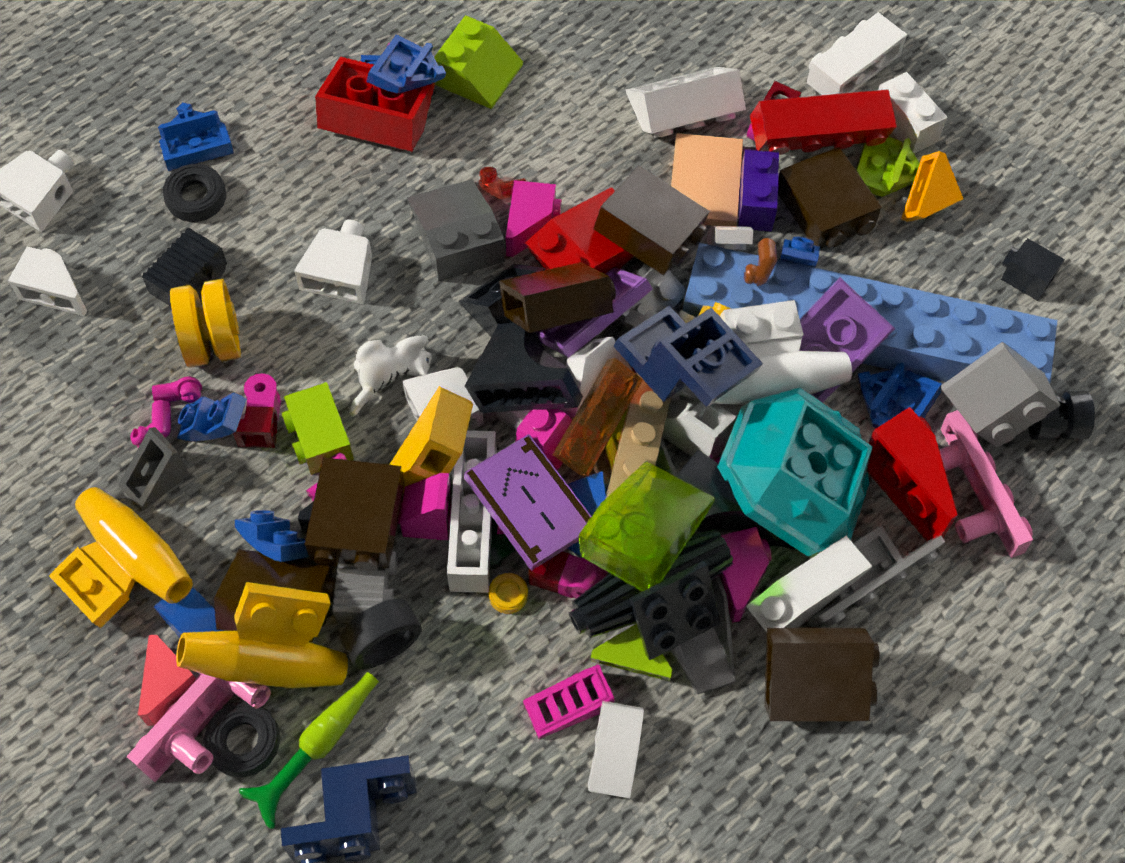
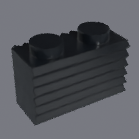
M186 228L185 233H181L180 238H177L176 242L172 243L171 247L167 248L161 257H158L157 262H153L152 267H148L147 272H143L142 278L151 295L171 306V288L191 285L196 290L200 299L204 282L220 279L225 272L227 261L222 247L194 230Z

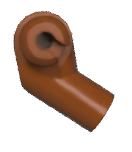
M764 238L758 243V266L753 264L745 266V283H754L756 286H761L769 279L777 263L776 243L770 238Z

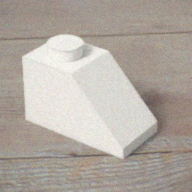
M27 246L8 280L18 299L85 316L87 309L62 257L51 249L44 248L39 250Z

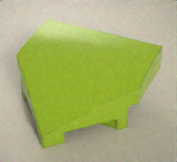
M888 137L884 143L876 146H867L864 143L855 170L872 194L883 197L914 182L920 163L910 148L912 143L910 138H906L902 143L899 140Z

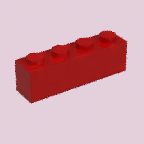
M889 89L759 101L750 114L756 149L758 151L779 152V155L802 149L803 152H814L822 147L829 146L845 149L859 143H866L867 146H876L884 143L897 128Z

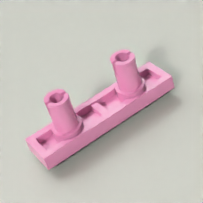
M958 410L948 413L941 427V431L949 444L948 447L940 449L945 472L956 467L963 469L985 510L956 521L955 527L958 536L963 543H967L995 532L999 535L1011 558L1024 554L1033 541L1032 528L1028 520L1023 516L1020 517L1014 506V497L1010 488L1006 484L1001 483L995 472V462L991 454L987 451L984 452L978 442V434H976Z
M200 673L190 688L177 702L168 708L165 715L147 735L138 741L136 747L126 757L154 782L160 778L176 759L194 773L201 774L211 765L213 754L196 741L195 737L209 723L214 714L222 709L234 694L255 709H258L268 701L271 690L266 685L225 681Z

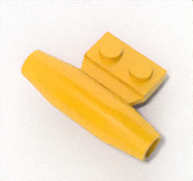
M98 487L89 488L79 495L75 508L96 542L82 548L77 547L49 577L92 623L102 628L130 600L129 595L135 581L171 604L181 601L189 594L193 586L191 577L171 547L133 509Z
M246 582L234 615L237 631L184 632L179 639L176 653L177 666L225 681L284 688L340 686L347 675L348 658L343 652L309 642L312 638L318 637L331 603L328 594Z

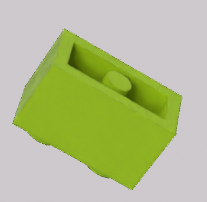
M327 382L284 396L288 410L281 413L288 433L296 431L299 441L292 443L299 465L307 463L312 475L320 472L323 457L331 458L337 453H342L347 460H354L350 442Z

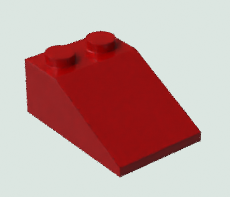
M610 187L546 223L525 242L534 258L546 270L582 262L606 274L613 267L621 268L634 256L593 229L600 207L615 190Z
M909 407L873 431L868 442L872 446L867 472L926 541L940 535L944 538L958 514L936 436L932 432L929 423Z

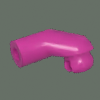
M185 376L172 383L152 385L154 402L158 400L168 402L183 400L191 403L200 398L202 384L192 376Z

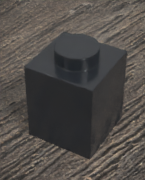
M1027 238L1019 250L1012 247L1003 260L1002 265L1006 267V270L1001 280L1038 301L1054 280L1065 259Z

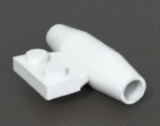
M795 300L723 310L720 317L763 364L756 373L712 404L745 405L750 401L799 387L809 394H814L851 380L852 366L847 353L799 351L804 334Z

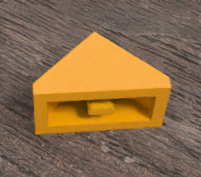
M938 151L922 156L901 220L910 222L924 219L963 200L946 153Z

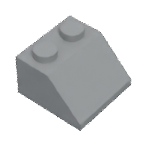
M1004 342L998 344L941 385L943 392L976 434L997 448L1011 441L1016 435L1035 422L1044 419L1047 414L1060 406L1045 373Z

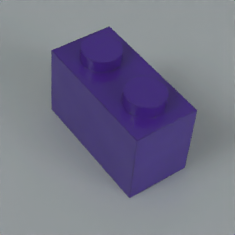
M745 149L741 166L737 227H751L757 231L772 232L778 201L779 152Z

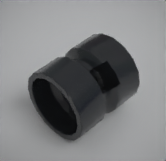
M1066 391L1061 396L1054 392L1060 406L1047 414L1044 419L1028 427L1029 435L1033 440H1055L1060 435L1065 440L1089 439L1095 423L1093 399L1087 391Z

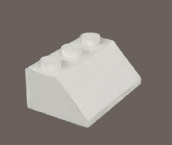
M714 67L626 89V94L642 130L654 134V137L671 135L674 133L673 128L684 125L685 129L699 128L705 125L704 120L715 117L716 121L730 120L736 118L735 112L746 110L739 69Z

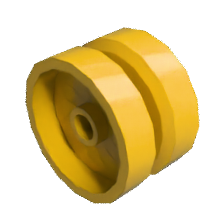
M224 279L204 282L201 290L203 306H201L196 290L191 285L171 288L172 316L178 343L186 366L192 368L208 364L211 356L209 341H211L215 355L222 362L241 358L237 316Z

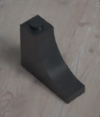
M515 323L498 324L464 385L481 413L578 408L583 395L568 368H551L540 364L545 348L536 332L529 333Z
M700 450L694 453L648 512L640 531L646 535L652 544L658 547L713 529L741 531L757 527L760 538L766 539L775 546L780 539L744 514L734 497L729 480L725 481L717 468L718 463Z

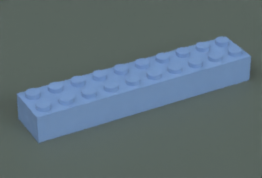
M699 243L683 305V311L695 318L699 315L703 306L713 307L715 302L735 309L795 300L800 319L841 277L895 328L862 362L863 364L893 370L897 364L904 363L905 371L910 370L930 379L947 382L998 344L1004 342L1043 371L1049 383L1051 381L1058 320L777 260L767 282L761 286H756L754 283H745L744 272L745 266L748 264L758 266L759 255Z

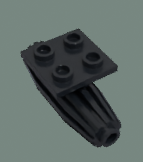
M716 529L668 543L611 572L573 600L574 610L569 612L571 622L579 634L585 632L590 638L637 623L645 654L649 660H652L721 624L711 581L733 565V556L731 555L730 548Z

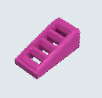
M597 664L523 700V704L538 739H541L599 715L602 701L615 703V699L600 665ZM591 683L598 695V699L592 701L586 685ZM574 690H577L583 706L578 709L570 694ZM559 696L562 697L568 711L563 716L554 699ZM546 702L553 721L547 724L539 707V704Z

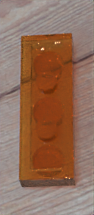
M608 359L552 455L580 476H589L643 379L618 359Z

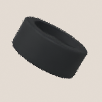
M398 598L378 603L360 613L346 625L339 638L354 667L369 669L384 664L407 650L419 638L422 628L408 602Z

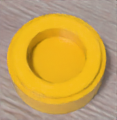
M504 573L498 575L489 586L490 603L498 612L513 614L520 611L527 603V584L516 574Z

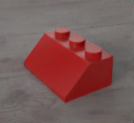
M340 56L315 95L317 128L413 152L424 132L435 82L397 94L366 82L373 64Z

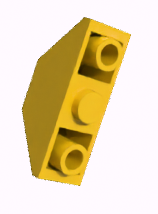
M440 386L438 387L390 465L402 466L405 481L404 488L439 473L451 472L463 452L473 408L472 401Z

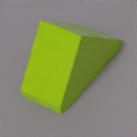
M637 623L592 650L591 662L670 682L672 668L663 654L652 660L647 658Z

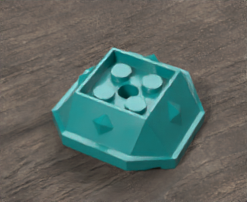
M799 387L756 399L743 405L717 468L724 480H729L734 497L746 516L806 556L819 554L845 536L851 540L870 484L867 470L872 446L861 438L860 428L842 417L840 411L832 410Z

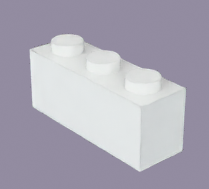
M878 12L867 21L862 20L855 27L854 31L846 37H839L830 49L823 54L818 53L811 60L808 67L810 71L807 84L821 95L852 93L901 56L907 34Z

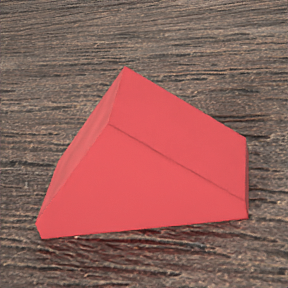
M149 635L138 710V716L147 726H155L165 715L168 708L177 702L196 680L190 670L177 666L176 655L158 635Z

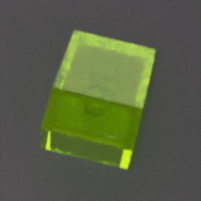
M645 461L599 505L579 533L581 557L643 592L662 581L714 504L715 498Z

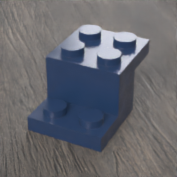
M669 305L619 337L613 346L663 402L688 386L698 399L708 407L756 373L763 364L712 308L686 324Z
M409 755L322 768L325 821L280 828L282 847L294 863H327V858L344 856L345 861H361L370 858V851L380 850L375 799L382 798L383 803L392 804L406 801L408 794L417 793L415 774Z

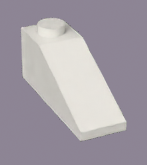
M845 536L776 581L746 607L766 632L767 628H798L867 573L873 566L852 541Z

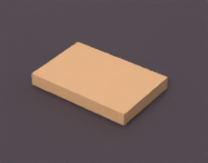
M676 133L671 186L710 211L704 225L736 227L743 139Z

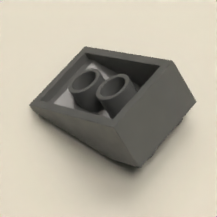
M472 179L407 197L438 281L505 262L503 235L493 211Z

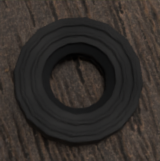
M190 164L174 170L166 178L163 186V197L166 207L173 216L182 221L198 222L211 218L221 210L226 200V189L223 179L216 170L207 165ZM200 184L208 189L206 196L199 201L188 202L182 198L183 191L190 185Z
M246 701L228 704L217 711L207 724L204 735L205 748L213 754V766L227 776L240 778L256 775L268 767L277 755L281 740L279 726L270 711L264 707L255 709ZM242 724L251 725L256 728L258 740L251 751L245 754H234L228 749L227 737L233 728Z

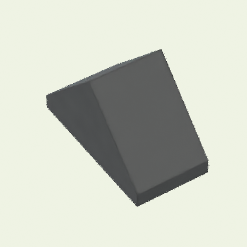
M152 427L146 433L119 486L140 510H144L187 478L189 473L177 450L156 427Z

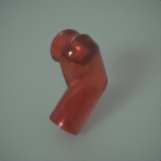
M484 167L480 170L479 176L481 179L479 180V185L484 191L497 199L512 198L514 180L504 181L497 177L498 173L494 167ZM525 178L515 179L517 181H526Z

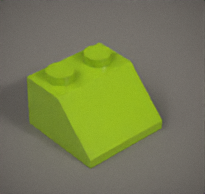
M465 15L434 56L438 66H443L446 72L445 78L436 81L435 85L492 109L523 66V61L493 26Z

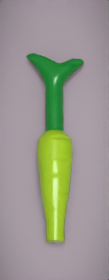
M369 672L312 721L299 738L300 749L269 784L260 787L239 788V793L244 799L257 802L261 816L268 828H275V815L282 793L312 759H322L333 749L369 693L379 683Z

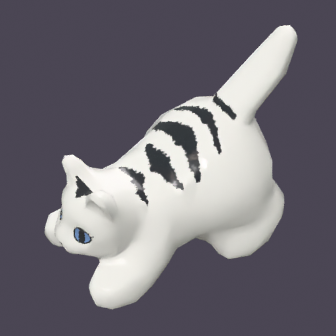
M427 336L406 338L398 342L393 348L386 347L381 340H373L364 343L358 349L354 369L358 372L359 383L363 390L351 403L349 413L352 417L359 413L376 391L383 389L395 379L403 375L418 377L427 374L432 360L431 354L425 351L424 348L428 343Z

